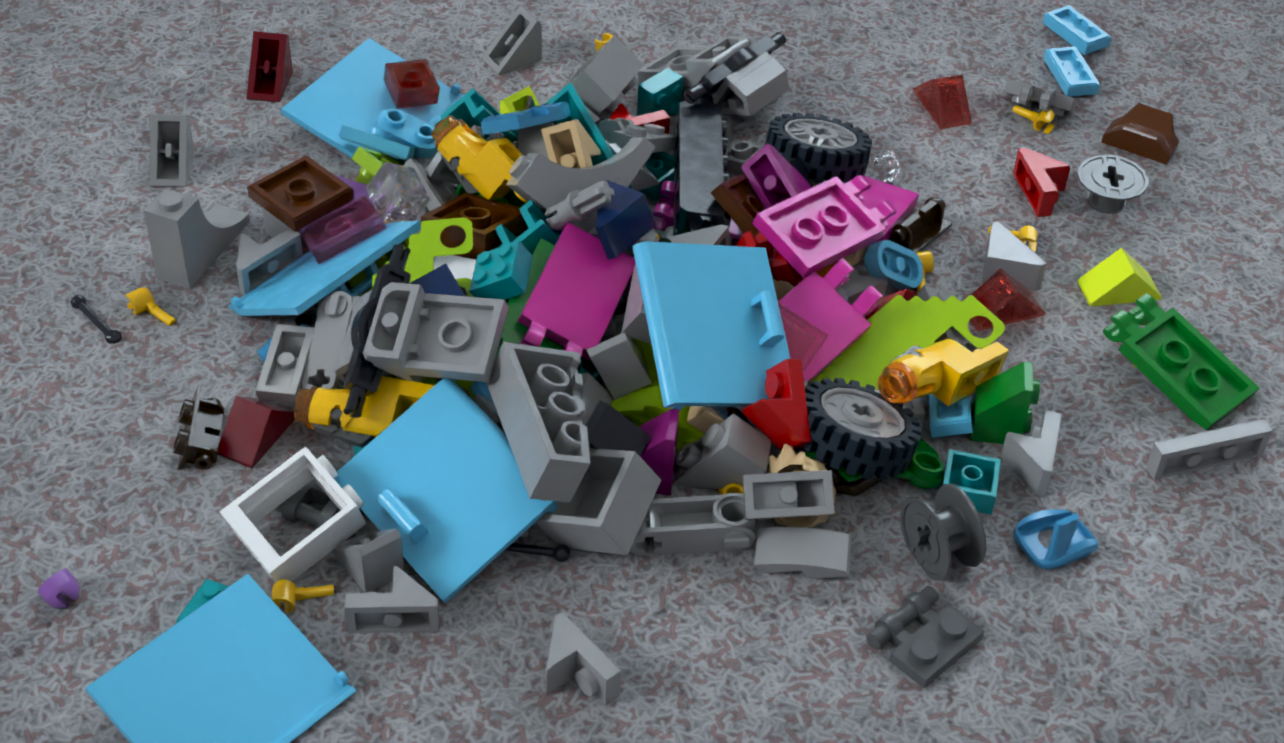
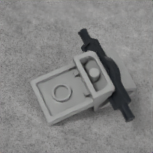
M777 32L772 37L765 36L751 46V42L745 36H725L707 48L677 46L642 67L637 73L639 84L669 68L683 76V90H686L684 92V99L687 103L694 104L700 98L705 100L712 96L713 104L721 105V114L737 115L740 119L751 118L758 114V110L766 105L775 103L779 96L790 90L786 70L771 56L773 51L785 45L786 37L783 33Z
M394 245L390 262L378 270L373 289L356 300L334 372L344 383V386L350 389L343 412L346 415L350 414V417H361L366 397L377 391L381 376L422 383L424 376L489 383L509 309L505 300L425 293L421 285L409 284L411 275L404 271L411 250L408 247L404 248L405 245Z

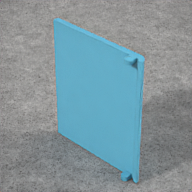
M368 38L281 108V114L352 158L360 145L340 139L339 132L342 124L369 133L371 126H376L377 116L381 111L395 108L436 126L442 121L440 115L465 94H460L461 87L459 84L455 83L451 88Z
M351 216L347 219V225L241 298L233 297L228 307L240 316L300 315L332 291H343L350 296H359L372 287V275L378 273L379 270L375 261L392 250L394 245L400 244L410 235L420 230L421 222L416 220L360 225L357 219ZM364 269L367 278L348 290L344 283Z
M650 241L633 245L632 248L664 408L672 407V409L682 410L685 406L747 407L758 400L769 399L765 391L766 370L791 358L766 248Z
M446 378L439 381L337 471L338 476L334 478L341 488L349 484L364 503L360 509L379 530L398 529L402 540L403 557L445 604L547 511L549 514L554 513L558 508L556 503L559 502L529 498L506 434L453 379Z
M246 574L85 687L87 694L129 743H290L356 692L355 688L348 684V676L343 671L338 673L249 574Z

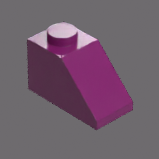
M768 143L741 166L765 209L811 188L808 181Z
M669 409L639 426V428L651 436L640 457L661 479L656 494L671 496L676 466L679 409Z

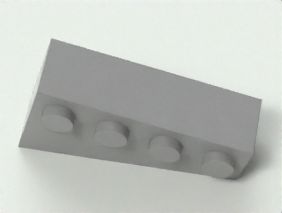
M503 342L494 361L489 383L486 382L529 498L570 503L591 464L587 426L583 425L582 421L586 410L585 401L580 400V390L583 386L582 374H579L577 370L581 362L580 353Z

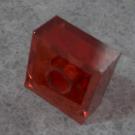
M427 59L385 64L383 80L396 109L438 103L440 86Z

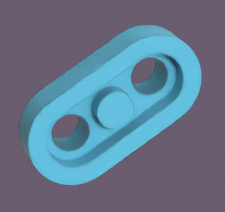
M395 108L385 109L377 116L375 128L392 133L390 137L392 141L416 148L414 156L430 158L436 155L438 145L443 140V135L435 126Z
M890 240L873 242L867 247L864 265L872 277L884 278L887 280L888 285L900 290L916 288L921 284L923 266L919 256L914 251Z

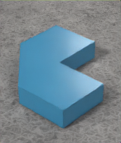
M565 101L540 105L524 111L489 116L481 121L482 133L486 135L517 130L565 119L571 116L569 103Z

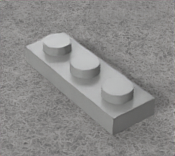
M1262 419L1249 423H1238L1234 426L1212 431H1201L1197 434L1175 439H1164L1154 443L1146 469L1152 478L1156 480L1260 457L1264 454L1273 430Z

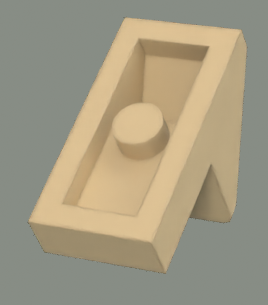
M578 119L541 129L548 158L557 164L576 169L593 166L591 157L601 155L600 149Z

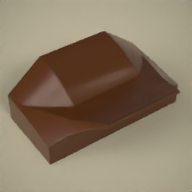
M1138 103L1124 116L1113 120L1103 134L1101 143L1167 165L1178 147L1179 140L1174 133L1172 113Z

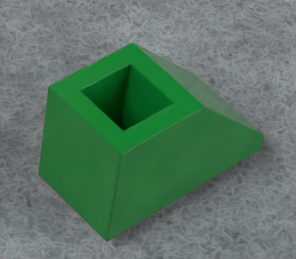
M1022 362L976 386L972 401L973 433H970V441L1004 444L1008 432L1017 434L1030 432L1032 409H1029L1030 404L1037 405L1040 392V381L1033 379L1032 362Z

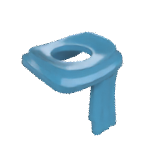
M1049 509L1032 513L1019 521L1014 529V538L1023 552L1035 565L1044 569L1059 568L1085 558L1091 552L1098 549L1097 539L1078 519L1079 516L1069 510ZM1051 529L1053 534L1047 549L1040 543L1038 535L1044 530Z

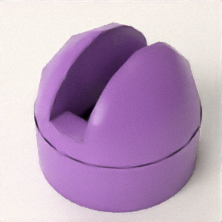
M65 568L48 578L39 587L37 592L53 608L63 609L69 606L62 595H68L76 601L79 597L80 587L76 578Z

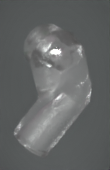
M884 150L883 153H878L874 159V164L880 163L881 166L877 169L879 171H886L882 182L899 187L906 176V171L898 154L892 150Z

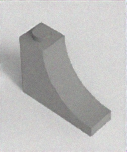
M645 137L631 138L626 146L610 159L594 166L577 169L557 164L540 153H528L527 156L521 155L514 162L509 171L512 177L506 185L526 201L533 200L546 212L548 207L565 200L571 191H582L599 181L609 180L628 188L656 146ZM597 210L592 213L588 220H577L571 224L589 233L596 227Z
M165 188L143 210L157 278L190 289L250 222L249 213L216 204L212 209L203 214L199 198Z

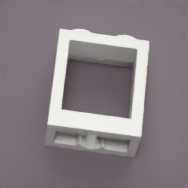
M306 446L220 511V514L232 531L275 583L282 579L292 582L366 524L359 510L364 503L349 484L341 488L334 480L338 473L324 455L316 459ZM314 479L341 511L280 557L254 524Z

